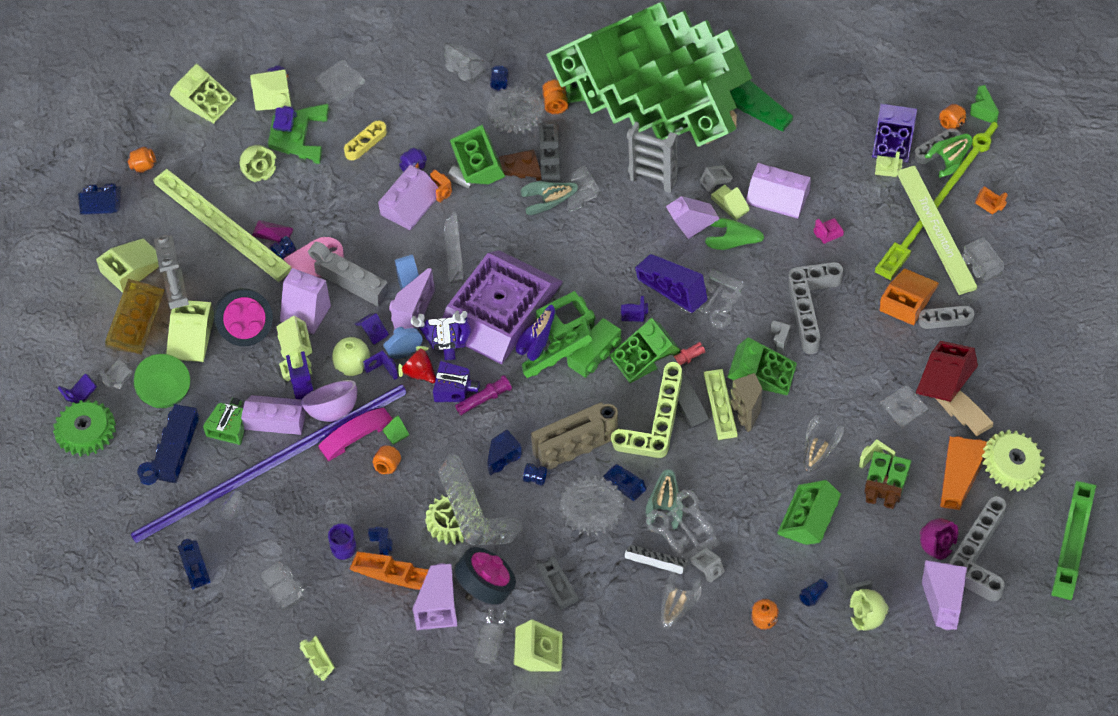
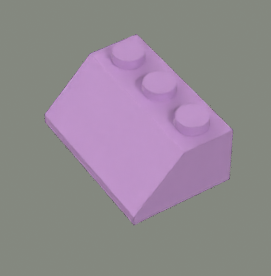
M758 163L751 179L746 203L798 219L810 191L811 177Z
M409 165L378 202L380 215L411 231L437 200L436 189L439 187L426 172Z
M251 395L244 403L241 419L244 430L301 435L306 411L300 399Z

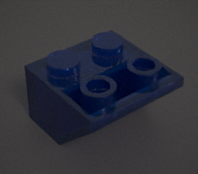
M115 183L104 184L105 186L98 187L97 184L86 185L78 193L80 215L117 213L120 210L121 186H116Z

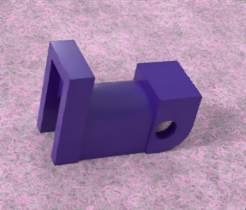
M304 351L301 352L303 366L299 368H292L290 356L285 355L295 399L300 400L313 391Z

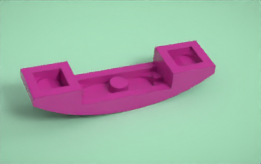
M385 408L369 411L336 429L318 447L326 459L330 461L344 453L345 447L372 431L377 430L378 433L382 431L393 418Z

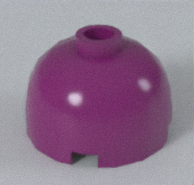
M936 518L930 520L922 527L920 531L921 547L928 555L943 560L952 553L953 550L949 549L952 544L956 545L959 535L958 526L953 524L954 522L943 518Z

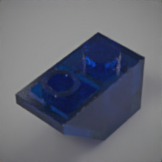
M507 429L491 439L487 461L490 476L502 471L506 465L517 461L522 455L521 444Z

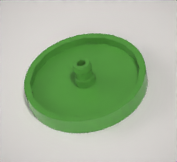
M155 354L145 358L138 365L134 374V388L137 395L143 402L152 407L168 408L175 406L185 398L189 390L190 375L188 369L178 358L168 354Z

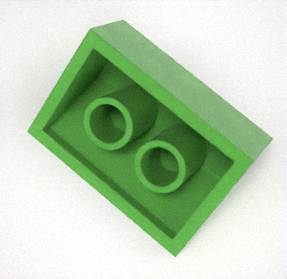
M483 125L450 140L466 183L491 184L505 177L491 139Z
M827 480L798 485L777 533L780 536L805 545L820 543L831 521L833 512L838 505L841 493Z

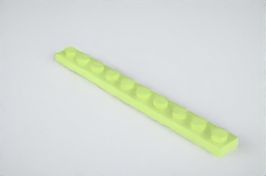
M168 169L154 179L156 186L276 281L280 282L289 274L292 269L289 264Z

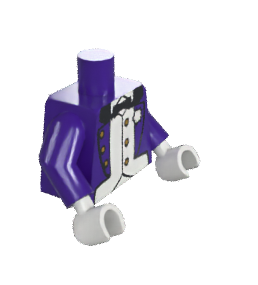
M457 310L453 318L426 320V322H423L425 319L423 314H419L417 318L413 316L411 324L420 329L433 350L443 349L444 361L456 360L455 348L465 347L471 334L467 312L463 311L459 314Z

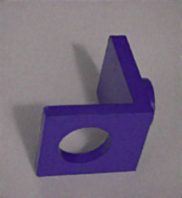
M377 313L368 314L355 323L356 326H362L373 345L389 335Z
M383 350L363 361L366 373L383 365L394 380L398 378L394 360L391 357L388 358ZM377 360L374 365L369 366L372 361Z
M84 374L71 390L61 386L58 387V390L67 401L77 404L80 400L84 402L97 386L88 374Z

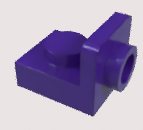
M644 296L640 298V305L621 304V321L644 322V314H648V303H645Z

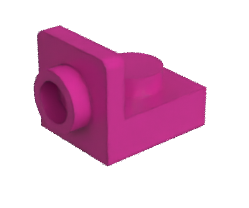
M835 218L824 223L820 219L815 220L814 233L817 238L821 239L823 244L843 236L844 231Z

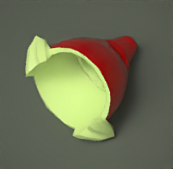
M417 346V352L403 366L401 364L398 365L399 376L402 377L405 374L411 378L425 380L434 384L436 380L431 360L426 353L429 347Z

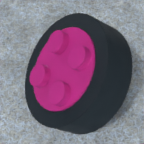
M238 288L227 292L220 298L214 311V323L218 332L226 341L237 346H251L259 343L267 336L273 322L272 309L268 301L258 292L247 288Z
M471 547L465 551L455 565V575L459 583L467 591L465 598L469 601L475 597L488 604H501L516 586L515 575L508 564L498 555L487 549Z

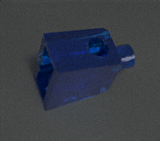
M184 539L181 545L178 546V550L191 588L195 589L211 583L197 541ZM198 564L199 569L193 571L191 566Z

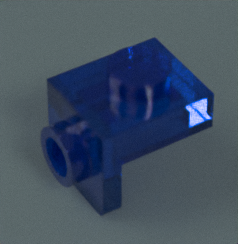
M380 526L368 528L369 540L379 541L380 555L389 556V551H393V540L390 539L388 528Z

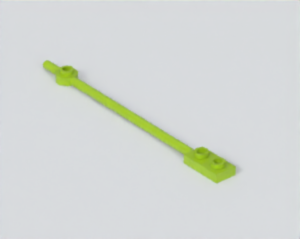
M992 122L985 133H979L973 137V149L933 202L936 208L939 207L977 154L990 149V137L998 128L996 122ZM920 219L901 245L894 242L876 266L875 273L889 280L893 279L910 256L911 250L907 248L924 227Z

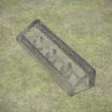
M453 212L444 223L450 284L463 283L464 281L457 213Z

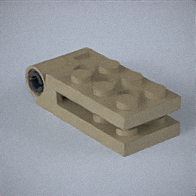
M600 402L532 432L533 454L536 459L539 458L542 470L553 469L558 464L571 461L576 456L589 453L593 449L610 442L612 433L618 429L617 408L612 404L603 405Z

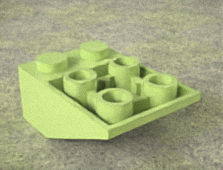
M197 63L170 92V95L183 107L212 123L236 101L234 96Z
M144 239L111 248L96 259L100 272L122 293H125L159 267L156 250Z
M188 301L189 305L174 308L171 311L166 354L174 356L179 360L204 362L214 320V310L211 302Z

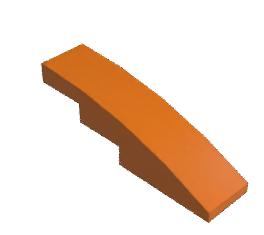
M357 552L350 566L351 571L418 590H421L429 569L415 568L412 563L394 561L392 556Z

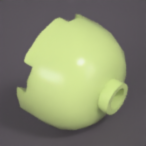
M262 145L250 146L240 156V169L253 182L260 181L261 179L265 181L273 175L276 169V156L273 151Z
M347 337L340 340L334 347L332 360L336 370L338 369L346 376H355L363 372V361L370 358L371 355L367 344L361 339Z
M861 589L853 593L850 608L854 607L855 617H851L854 627L857 630H872L880 626L888 613V606L883 597L878 592L868 589Z

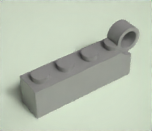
M314 242L308 250V254L316 261L314 264L316 274L378 307L387 296V281L329 251L324 244Z

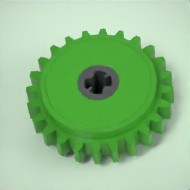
M89 399L86 402L80 400L77 404L73 402L71 407H65L66 410L64 412L60 411L61 417L55 418L57 423L53 424L55 428L53 433L56 442L61 449L64 448L66 453L71 451L73 456L76 453L79 456L85 453L87 456H90L91 452L96 454L98 449L103 450L105 444H110L108 439H113L112 433L116 432L113 414L108 407L105 408L103 403L98 405L96 400L93 403Z

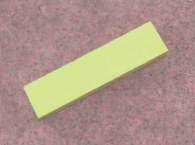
M723 369L705 371L704 379L718 440L737 437V430Z

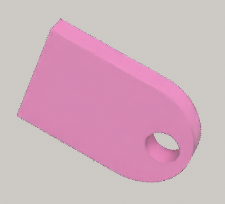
M321 237L285 257L284 261L291 268L319 278L322 277L315 273L314 264L316 261L308 254V250L314 242H320L328 249L336 247L337 250L333 253L344 258L341 243L331 237Z

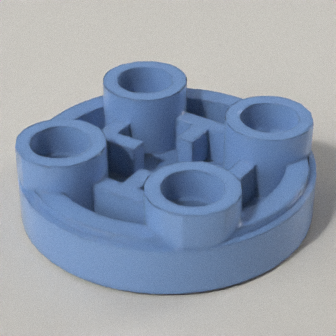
M398 327L394 330V335L384 343V348L391 358H404L416 351V347L421 345L423 338L417 328L404 329L403 327Z

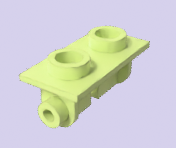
M315 636L310 642L303 640L300 643V650L303 651L306 658L310 659L308 662L313 668L314 674L324 681L335 667L319 639Z

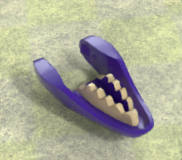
M549 305L543 314L537 318V321L522 333L516 344V352L519 355L527 353V358L531 361L536 360L547 344L554 320L555 308L553 305Z

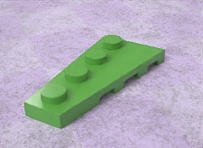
M586 318L580 321L582 325L575 330L570 328L566 331L567 335L563 339H555L551 342L548 350H543L536 360L531 361L528 359L522 364V369L526 378L538 375L544 368L555 365L563 357H568L575 350L589 345L593 338L589 322Z

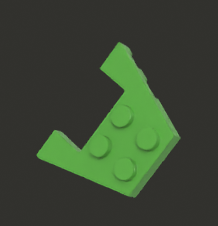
M328 104L296 110L297 117L294 118L292 132L274 130L275 115H273L268 141L269 148L289 155L290 153L299 155L301 159L306 160L308 158L313 160L314 163L320 164L321 146H304L308 121H327Z

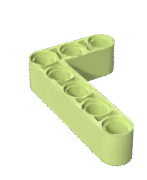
M670 362L664 368L652 434L617 429L611 435L612 445L615 450L655 458H662L667 455L683 378L682 368L678 363ZM672 370L678 371V374L676 376H670L669 372ZM670 388L675 390V392L670 395L665 393V391ZM664 407L671 408V411L668 413H664L661 410ZM665 425L668 428L666 431H659L658 427ZM619 437L626 439L621 444L615 442ZM639 440L645 442L641 447L635 446V443ZM656 444H663L664 448L656 450L654 446Z

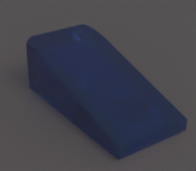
M615 464L603 475L605 480L632 501H635L646 491L643 479L618 464Z

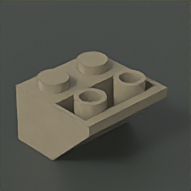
M755 373L733 380V389H731V406L734 411L737 410L741 426H745L747 432L752 430L762 406V387Z

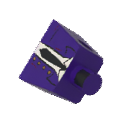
M440 361L433 389L434 402H462L466 399L468 391L479 392L480 381L470 380V370L468 368Z

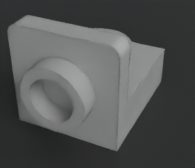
M724 165L706 167L700 182L708 192H712L716 185L730 183L733 177Z
M772 321L771 334L775 335L774 344H776V352L784 354L790 337L791 325Z
M704 548L690 558L692 564L704 572L708 582H712L725 572L720 557L708 548Z

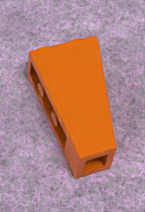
M950 436L940 507L961 509L983 465V461L986 459L982 457V454L985 452L983 448L987 445L986 441Z

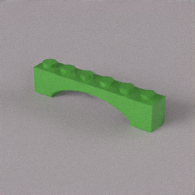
M1080 481L1075 483L1051 596L1072 600L1096 485Z

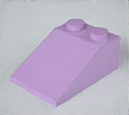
M426 269L398 292L395 300L391 301L389 310L392 313L391 321L393 322L394 330L398 327L418 329V327H414L411 324V319L413 316L417 318L419 314L425 315L435 292L432 269Z

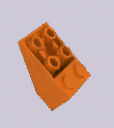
M904 268L888 285L882 295L879 311L914 326L920 312L924 310L939 283Z

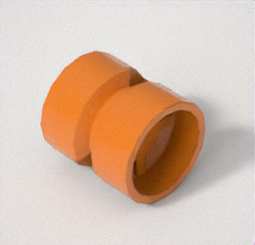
M558 80L546 82L542 88L546 111L551 114H559L566 111L568 108L566 86L561 88Z

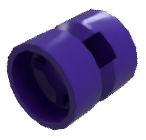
M342 523L334 525L329 530L328 540L333 556L341 560L351 558L357 550L352 528Z

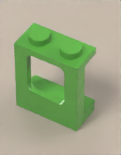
M575 291L536 310L537 321V318L543 314L549 305H553L556 310L572 302L582 316L568 324H563L555 314L548 337L551 342L555 339L561 340V338L567 335L566 331L570 328L574 330L582 325L580 321L584 318L589 322L591 330L595 327V314L591 309L588 310L583 297H579Z

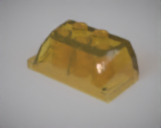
M128 278L105 340V348L142 355L165 289Z

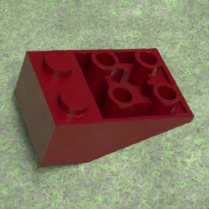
M940 340L930 354L916 394L951 402L978 367L975 348Z

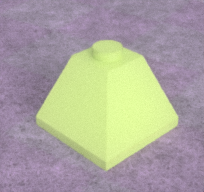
M286 69L250 75L256 110L276 109L283 106L291 107Z

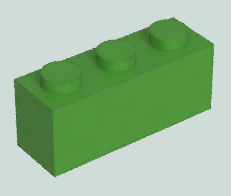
M604 318L591 330L593 341L586 347L575 350L572 355L567 357L568 367L585 378L590 373L595 372L598 364L602 360H606L614 347L617 348L622 341L621 329Z

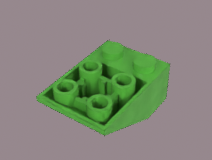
M651 318L609 356L626 379L632 383L656 370L657 367L654 362L671 354L675 356L680 353V348L663 326Z
M747 337L736 348L728 378L736 380L755 373L762 390L788 395L797 363Z

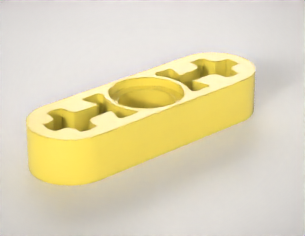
M375 121L344 146L345 157L349 160H356L384 138L387 134L385 123ZM363 138L370 139V141L367 143L361 142Z

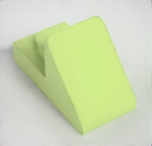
M723 185L711 194V199L735 220H738L750 211L737 187L730 190L726 185Z

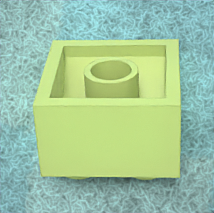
M530 620L516 627L514 665L528 671H560L562 668L563 633L535 620Z

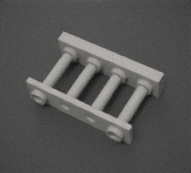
M635 122L633 127L629 128L627 132V139H629L628 173H630V181L633 182L636 175L641 174L662 181L664 183V191L671 193L677 181V134L670 132L667 139L664 138L662 140L639 133V123ZM639 140L660 146L663 151L641 145ZM640 152L661 158L664 163L640 156ZM640 163L661 169L664 174L640 167Z
M159 236L157 239H154L159 270L163 272L170 309L189 305L182 270L178 265L173 236Z

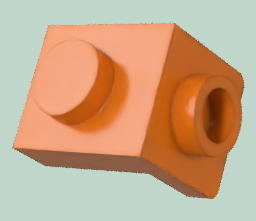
M434 170L430 174V178L439 187L436 189V198L438 202H441L452 193L451 181L445 174H440Z
M984 186L980 189L975 204L993 215L998 210H1003L1006 206L1007 201L1005 200L1008 194L1004 192L999 196Z

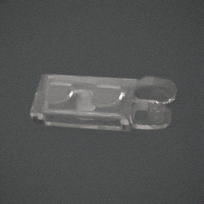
M489 608L474 660L495 665L505 630L504 624L507 611H501L499 623L495 624L492 623L495 609Z

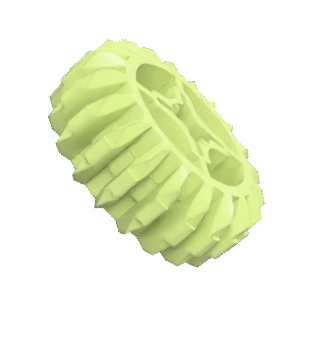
M449 493L448 497L445 498V496L441 495V500L435 498L434 504L429 505L425 522L427 530L431 532L433 538L437 537L439 542L444 539L446 545L449 541H452L455 545L456 540H460L463 543L464 537L470 539V533L475 534V527L479 525V513L476 505H473L472 500H467L466 495L460 498L458 493L455 497ZM437 522H441V524L446 525L447 528L442 527Z

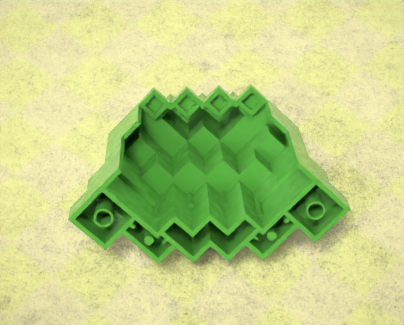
M663 1L546 54L561 88L577 81L591 114L607 108L614 124L629 117L632 125L635 122L639 123V132L652 127L656 137L662 140L664 138L667 139L670 132L678 136L690 130L697 147L737 129L729 113L737 108L730 90L752 79L731 30L715 36L708 20L692 27L686 11L670 17Z

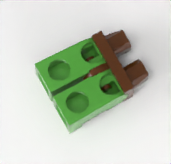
M874 451L865 484L866 502L876 504L879 497L885 499V507L894 509L896 503H900L907 476L910 472L911 460L894 456L890 468L891 455Z

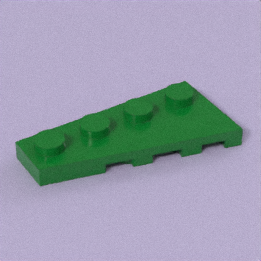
M751 80L730 90L737 109L782 132L793 121V116Z

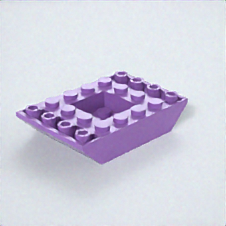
M500 250L489 252L447 305L443 318H453L457 310L459 314L466 311L471 334L465 346L502 365L515 348L518 339L525 329L536 320V310L548 304L563 282ZM503 295L504 298L498 300L495 299V296Z

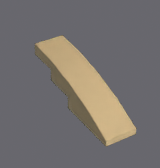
M959 391L951 402L936 399L951 417L954 415L963 426L967 425L976 436L993 427V422L962 391Z

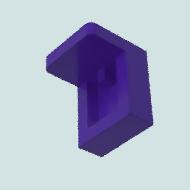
M289 106L277 107L273 129L292 132L294 118L297 117L295 110Z

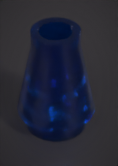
M819 579L817 582L802 589L799 594L801 602L807 607L816 605L825 590L828 589L827 582Z

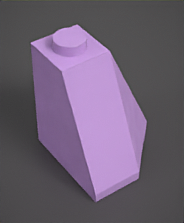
M683 196L666 206L672 218L688 239L720 219L711 204Z

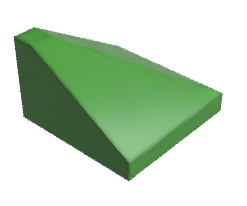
M396 416L383 429L384 434L392 445L409 436L399 416Z

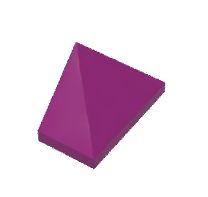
M258 220L252 236L287 244L293 228Z

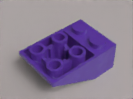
M886 104L880 105L872 158H877V156L895 158L896 152H900L899 159H903V162L906 163L909 162L917 109Z

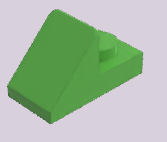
M979 86L977 95H975L976 103L971 105L970 115L989 123H997L999 111L986 86Z

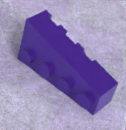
M653 254L647 256L635 267L639 281L691 313L708 300L703 274Z

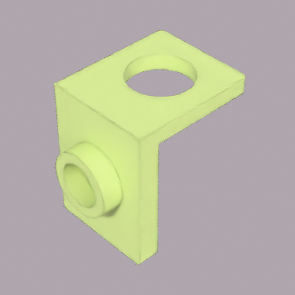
M876 439L871 446H866L863 450L859 467L863 469L872 459L874 451L884 453L883 450L891 455L892 464L896 452Z

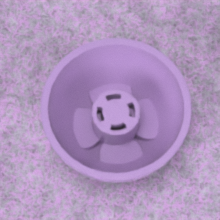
M344 380L327 384L307 394L301 400V404L305 411L317 420L326 422L337 421L348 415L353 409L357 400L356 383L352 380Z

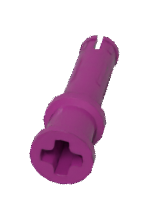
M502 375L501 379L492 384L488 383L485 389L456 404L455 408L461 416L491 398L497 399L498 395L503 392L511 391V384L506 376Z

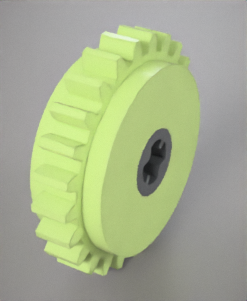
M1007 430L1005 433L1000 431L998 435L995 434L986 443L987 445L983 448L985 452L982 454V457L986 458L983 464L987 465L985 471L990 472L991 475L989 477L994 478L996 484L1001 483L1002 488L1008 486L1010 491L1014 488L1017 491H1020L1022 488L1027 490L1037 483L1041 478L1040 476L1044 473L1041 470L1045 466V464L1041 463L1044 457L1040 456L1041 449H1037V443L1033 444L1031 437L1026 438L1024 433L1019 435L1016 430L1013 434H1011L1010 430Z

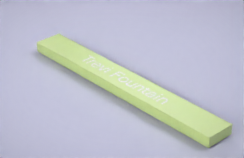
M912 166L898 170L897 175L958 294L961 295L975 291L977 285L916 167Z

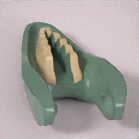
M543 181L527 184L521 189V195L523 197L540 195L544 203L527 207L526 214L535 215L552 209L573 196L578 190L577 184Z
M667 469L662 472L646 506L648 526L654 523L653 511L658 509L668 510L674 514V520L671 522L673 529H677L682 519V502L676 477L672 470Z

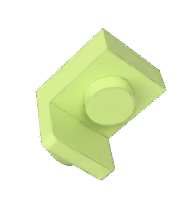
M896 152L895 158L877 156L875 175L897 177V172L902 169L903 159H899L900 152Z
M298 352L290 357L292 368L303 366L302 356ZM306 357L309 373L311 375L312 371L310 367L312 365L310 360ZM284 360L279 364L283 379L290 381L287 360Z

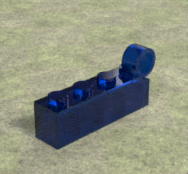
M174 404L172 411L168 413L167 426L162 430L161 443L157 444L155 459L151 462L142 463L137 469L141 483L151 485L158 479L177 483L199 421L197 408ZM146 471H153L150 476H143Z

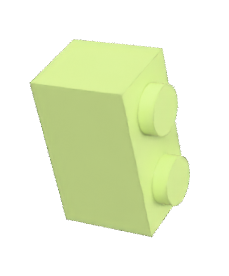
M292 316L276 326L278 331L277 337L281 345V354L285 359V355L291 357L297 352L301 355V352L304 351L305 356L313 353L305 321Z

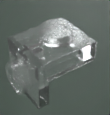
M118 359L107 373L101 370L99 374L102 376V382L106 386L120 389L134 371L123 360Z

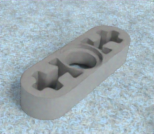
M950 128L920 145L915 150V160L920 164H926L939 157L938 153L933 154V157L930 159H926L924 156L934 144L948 139L949 136L951 138L958 136L960 132Z
M969 306L925 309L920 312L918 323L925 329L969 325L973 322L974 310ZM948 314L951 316V319L943 320L941 316Z

